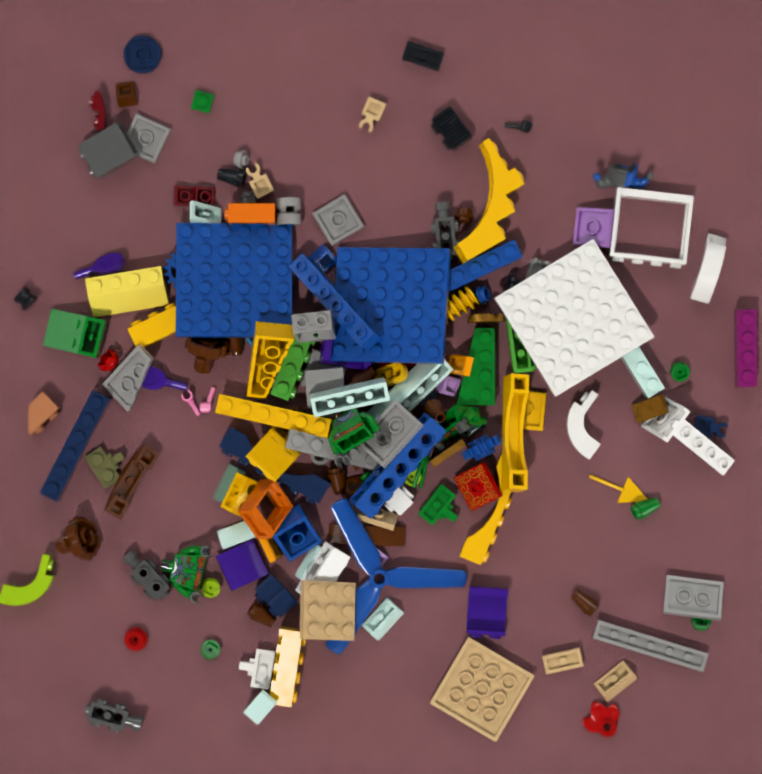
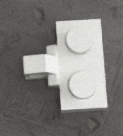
M256 648L255 658H250L249 662L239 661L238 669L248 671L247 675L252 676L250 687L270 689L276 651Z

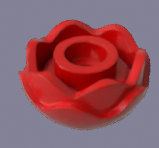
M107 350V353L100 357V363L97 364L100 368L99 370L108 372L116 367L119 361L116 351Z
M134 627L125 633L124 643L128 649L139 651L147 645L148 635L142 628Z

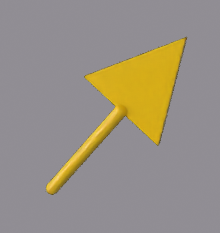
M589 475L590 479L622 491L617 503L647 500L645 495L629 477L622 488L596 476Z

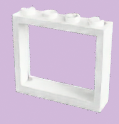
M617 187L613 209L615 213L611 248H609L608 257L613 258L612 261L624 262V259L632 260L631 263L643 264V261L651 262V266L661 267L663 263L670 264V268L681 269V266H685L687 263L694 196ZM621 198L685 205L679 259L615 252Z

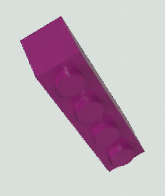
M757 310L734 311L735 387H757Z

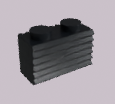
M450 106L431 119L432 130L436 135L441 134L444 139L442 143L447 150L452 149L455 152L472 139V135Z

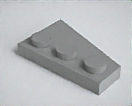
M141 344L128 355L102 384L127 412L131 411L154 359Z

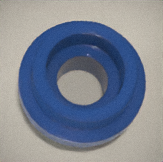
M478 286L474 295L477 301L482 305L487 304L491 300L488 287Z

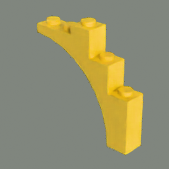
M490 138L484 140L479 145L485 159L489 178V193L483 216L475 229L464 240L453 247L462 264L506 239L503 228L500 225L498 226L497 223L515 212L514 203L510 198H507V195L525 184L520 171H517L516 168L508 171L507 162L500 157L497 145Z

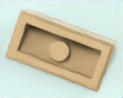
M622 660L593 684L608 702L634 682L637 677Z

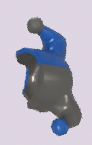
M617 163L615 165L609 164L606 169V175L602 178L599 173H595L593 180H595L596 187L599 189L630 187L642 190L649 180L653 179L654 174L647 172L646 177L639 178L636 176L638 170L637 163H633L631 167Z

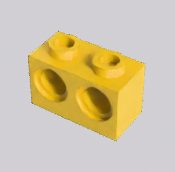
M236 472L220 507L240 516L238 510L258 481Z

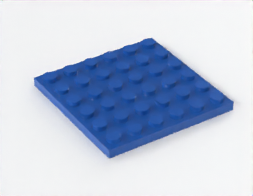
M176 223V337L253 338L256 321L292 325V270L289 268L292 264V224L232 223V225H229V223Z
M338 247L335 286L382 338L367 351L360 347L333 317L336 339H333L330 361L444 364L451 250L449 248Z

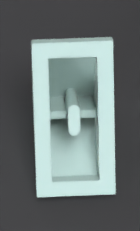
M192 200L190 201V223H221V208Z
M262 690L246 707L243 713L258 725L277 704V701Z

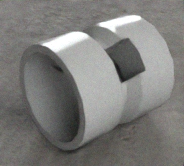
M276 198V209L279 210V213L276 214V225L292 224V226H301V214L298 213L301 210V198ZM286 208H291L292 212H286Z

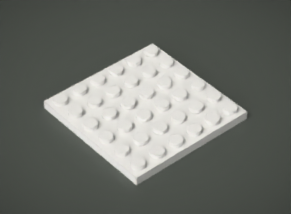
M594 239L494 298L555 397L654 338L651 330Z

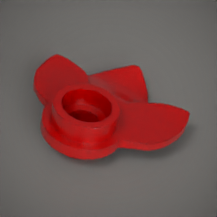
M593 702L590 708L591 717L582 719L584 727L591 733H600L604 737L613 736L617 731L616 722L620 717L618 707L612 704L606 708L599 702ZM610 724L611 729L608 731L604 730V725Z

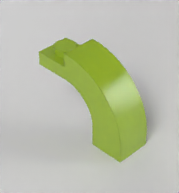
M42 554L38 574L31 584L27 586L3 584L0 603L19 606L31 603L42 597L51 587L55 575L48 574V571H52L54 565L52 555Z

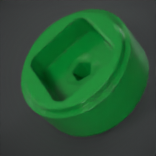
M679 361L671 366L670 375L675 381L682 382L689 377L690 369L686 363Z
M692 618L691 624L695 630L705 631L711 625V620Z
M206 640L201 646V655L207 660L217 658L220 653V645L215 640Z

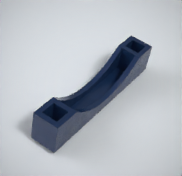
M92 390L40 494L56 502L61 500L76 465L96 427L103 418L112 400L111 398Z
M230 426L219 445L222 448L221 452L229 457L232 454L239 458V463L248 467L249 464H252L245 456L253 449L249 437ZM258 467L255 468V472L265 476ZM283 473L276 480L280 486L282 483L289 486L288 490L296 495L300 492L305 495V500L313 505L316 502H321L331 484L316 474L292 475Z

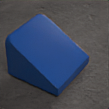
M324 244L309 256L324 274L337 263L335 256Z

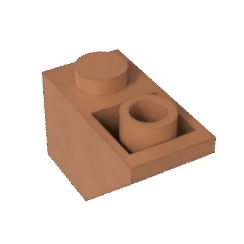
M41 392L29 404L28 433L30 435L35 433L39 435L46 428L44 425L49 420L52 422L59 416L58 411L61 408L46 392Z

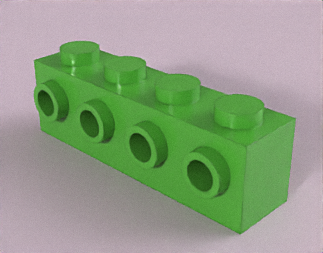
M294 337L286 358L284 357L271 390V395L289 401L290 398L294 399L298 389L295 388L296 382L302 379L304 370H302L304 362L308 363L311 352H309L311 344L315 345L316 341L297 343Z

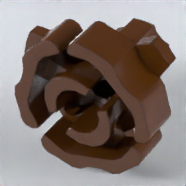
M187 338L185 341V348L188 349L189 353L196 356L194 369L200 374H209L213 360H218L219 356L225 357L230 355L228 342L225 338Z
M73 517V520L68 522L69 526L65 528V535L55 540V547L62 554L72 552L75 557L79 556L81 560L91 561L92 557L97 555V551L101 546L100 536H94L98 529L92 521L87 520L85 517Z

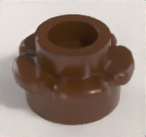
M460 208L457 209L455 217L460 223H469L474 218V215H472L471 209Z

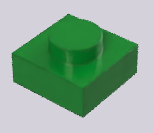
M195 90L191 109L210 114L214 95Z

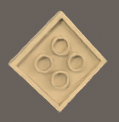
M302 580L299 639L354 641L356 583Z

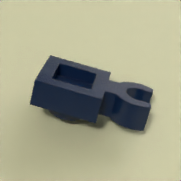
M696 415L693 427L706 437H712L713 432L718 437H726V434H721L719 429L722 426L728 427V424L719 423L716 425L715 418Z

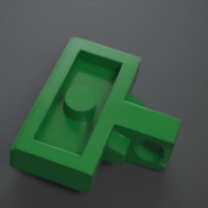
M441 484L419 511L418 515L432 526L439 518L444 520L445 517L454 523L458 516L451 511L453 506L450 503L456 495Z

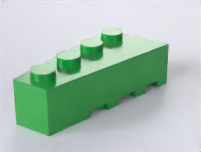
M475 328L468 354L469 357L474 358L470 377L463 376L456 405L492 406L495 405V328Z

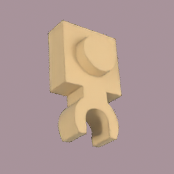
M369 96L361 113L366 118L359 123V129H362L364 124H369L368 132L371 133L374 128L373 121H380L386 103Z
M256 163L257 171L251 173L249 168H246V173L249 177L253 178V180L249 181V184L258 200L275 191L267 175H260L261 169Z

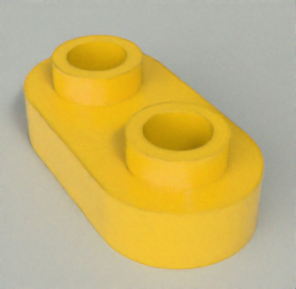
M401 363L389 364L376 369L378 375L375 379L384 377L387 387L406 380L408 368Z

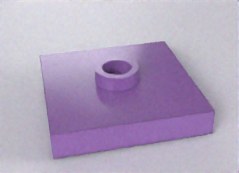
M577 207L573 245L582 246L594 239L598 247L611 248L615 210Z

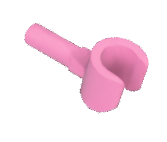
M211 387L207 402L200 403L201 413H209L211 411V402L216 388Z
M188 390L191 395L190 398L185 399L183 394H181V397L185 402L189 403L196 416L201 413L195 405L194 394Z

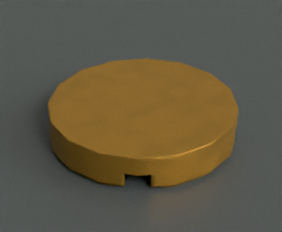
M489 313L467 316V323L505 322L504 314L500 313L498 315Z

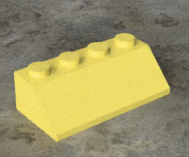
M162 266L85 279L93 318L169 305Z

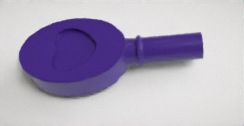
M109 253L98 258L93 266L73 272L75 279L93 275L94 273L99 276L115 274L124 267L125 260L119 253Z
M150 367L142 387L158 390L168 386L186 391L188 383L172 380L171 378L168 379L163 371Z

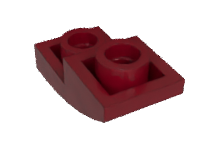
M94 91V95L90 97L89 106L92 107L93 112L99 113V115L95 116L94 127H97L96 130L101 132L107 128L106 109L99 91Z
M174 186L173 206L190 207V201L192 200L214 206V188Z

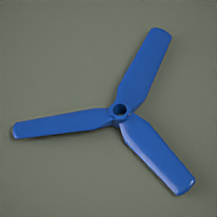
M346 498L340 499L331 506V511L357 564L369 575V578L355 591L354 635L377 604L381 588L386 585L399 589L465 586L467 574L464 570L398 567L385 570L381 567L377 548ZM380 573L384 575L382 580H374V576L376 574ZM327 640L325 645L332 652L341 654L350 641Z

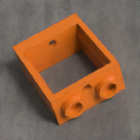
M228 203V208H225V220L229 225H232V223L276 225L275 203Z
M260 479L238 510V513L257 539H271L293 508V505L277 481ZM265 494L275 506L267 520H265L257 508Z

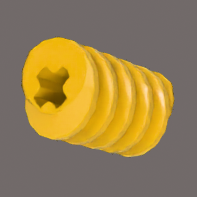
M464 287L465 293L459 290L458 297L452 294V301L448 299L446 325H448V318L455 321L454 314L462 317L461 310L467 314L468 306L474 310V303L476 302L479 305L469 287Z

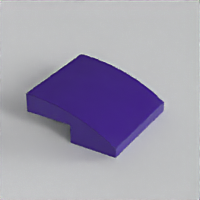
M253 539L215 556L231 591L269 574Z

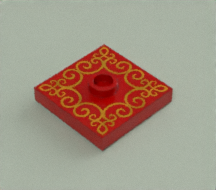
M485 462L454 477L471 511L503 496Z

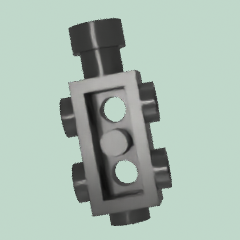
M450 202L435 203V211L438 213V218H434V223H431V233L436 236V242H432L433 248H442L444 244H448L452 260L453 256H457L453 247L460 242L459 239L456 240L455 232H459L458 220L454 221L453 216L449 217V210H451ZM442 225H447L448 230L446 232L441 230Z
M132 549L122 558L126 565L129 564L133 568L130 572L132 574L130 578L136 585L141 584L145 588L143 592L149 599L154 598L157 600L160 597L163 600L170 593L168 590L171 587L169 585L170 579L164 573L160 575L156 571L158 567L151 559L141 561L137 557L138 554ZM142 569L147 571V575L144 577L140 575ZM159 584L160 590H154L153 585Z
M101 698L92 700L91 704L87 703L84 715H87L86 720L90 721V725L95 727L106 725L109 726L108 730L113 732H120V729L124 730L127 726L131 727L134 731L140 732L144 717L129 715L130 710L126 709V705L115 703V706L107 704V700ZM98 708L103 710L102 715L97 714ZM115 714H121L122 719L117 720L115 718Z

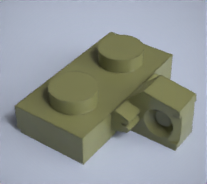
M99 447L85 456L104 489L116 483L120 476L117 472V469L120 468L118 463L126 459L122 452L115 456H112L111 453L107 455L103 448Z

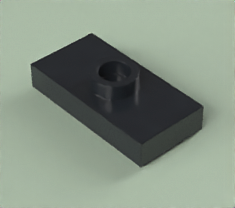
M408 41L402 60L438 72L444 53Z

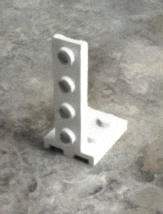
M664 396L669 413L646 420L641 427L667 443L674 436L724 476L735 460L685 420L690 413L687 408Z

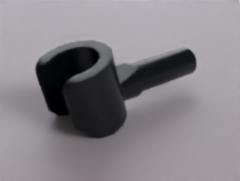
M523 120L521 125L505 123L504 127L519 129L522 132L528 133L532 128V123Z

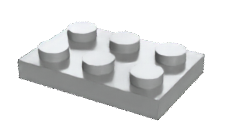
M395 399L376 420L381 427L380 431L387 434L390 441L382 437L381 443L384 445L382 446L376 441V434H374L373 438L360 444V446L383 468H386L424 425Z
M666 575L662 614L720 621L724 582Z

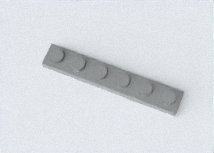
M289 429L285 449L335 461L337 456L333 454L327 438ZM359 446L342 454V456L349 459V465L373 471L379 465L375 459Z
M597 620L592 636L593 639L704 672L709 655L703 651L602 620Z

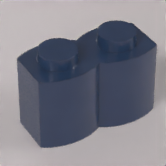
M270 574L254 589L257 592L255 596L260 602L263 603L265 601L270 606L268 610L274 617L278 615L281 618L298 602L273 574Z

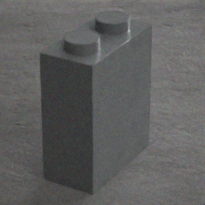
M119 122L114 123L78 145L80 156L83 160L87 161L89 165L88 170L96 179H102L140 157L125 127Z

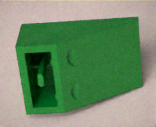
M51 309L43 346L99 359L107 321Z

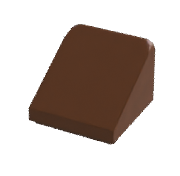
M134 82L115 85L117 102L120 108L138 104Z
M362 475L345 479L348 501L363 484L360 478Z

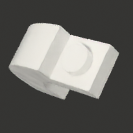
M708 233L690 299L709 304L722 267L727 238Z
M593 390L583 394L579 400L582 402L581 405L575 401L571 404L566 418V430L571 444L588 460H590L601 445L589 436L584 428L585 413L598 396Z

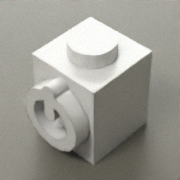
M402 485L394 491L392 498L386 501L384 506L391 513L395 511L400 516L414 503L412 501L414 496Z

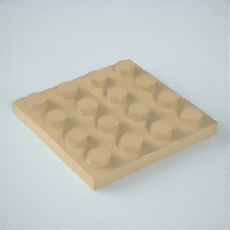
M468 636L429 703L496 742L535 675Z

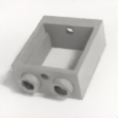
M330 310L291 315L293 335L297 343L336 339L335 323Z

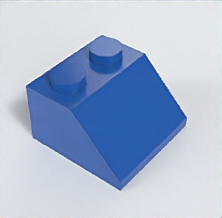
M300 504L291 509L273 535L274 540L290 562L322 543L320 536Z

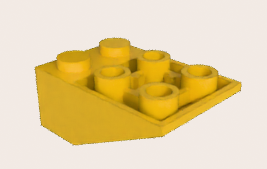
M273 426L245 456L253 466L258 467L268 479L274 482L301 455V452L285 449L288 433L283 428Z

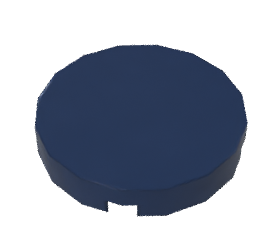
M142 35L133 37L125 46L123 53L126 65L130 70L138 74H147L154 71L159 66L162 56L158 43L149 36Z

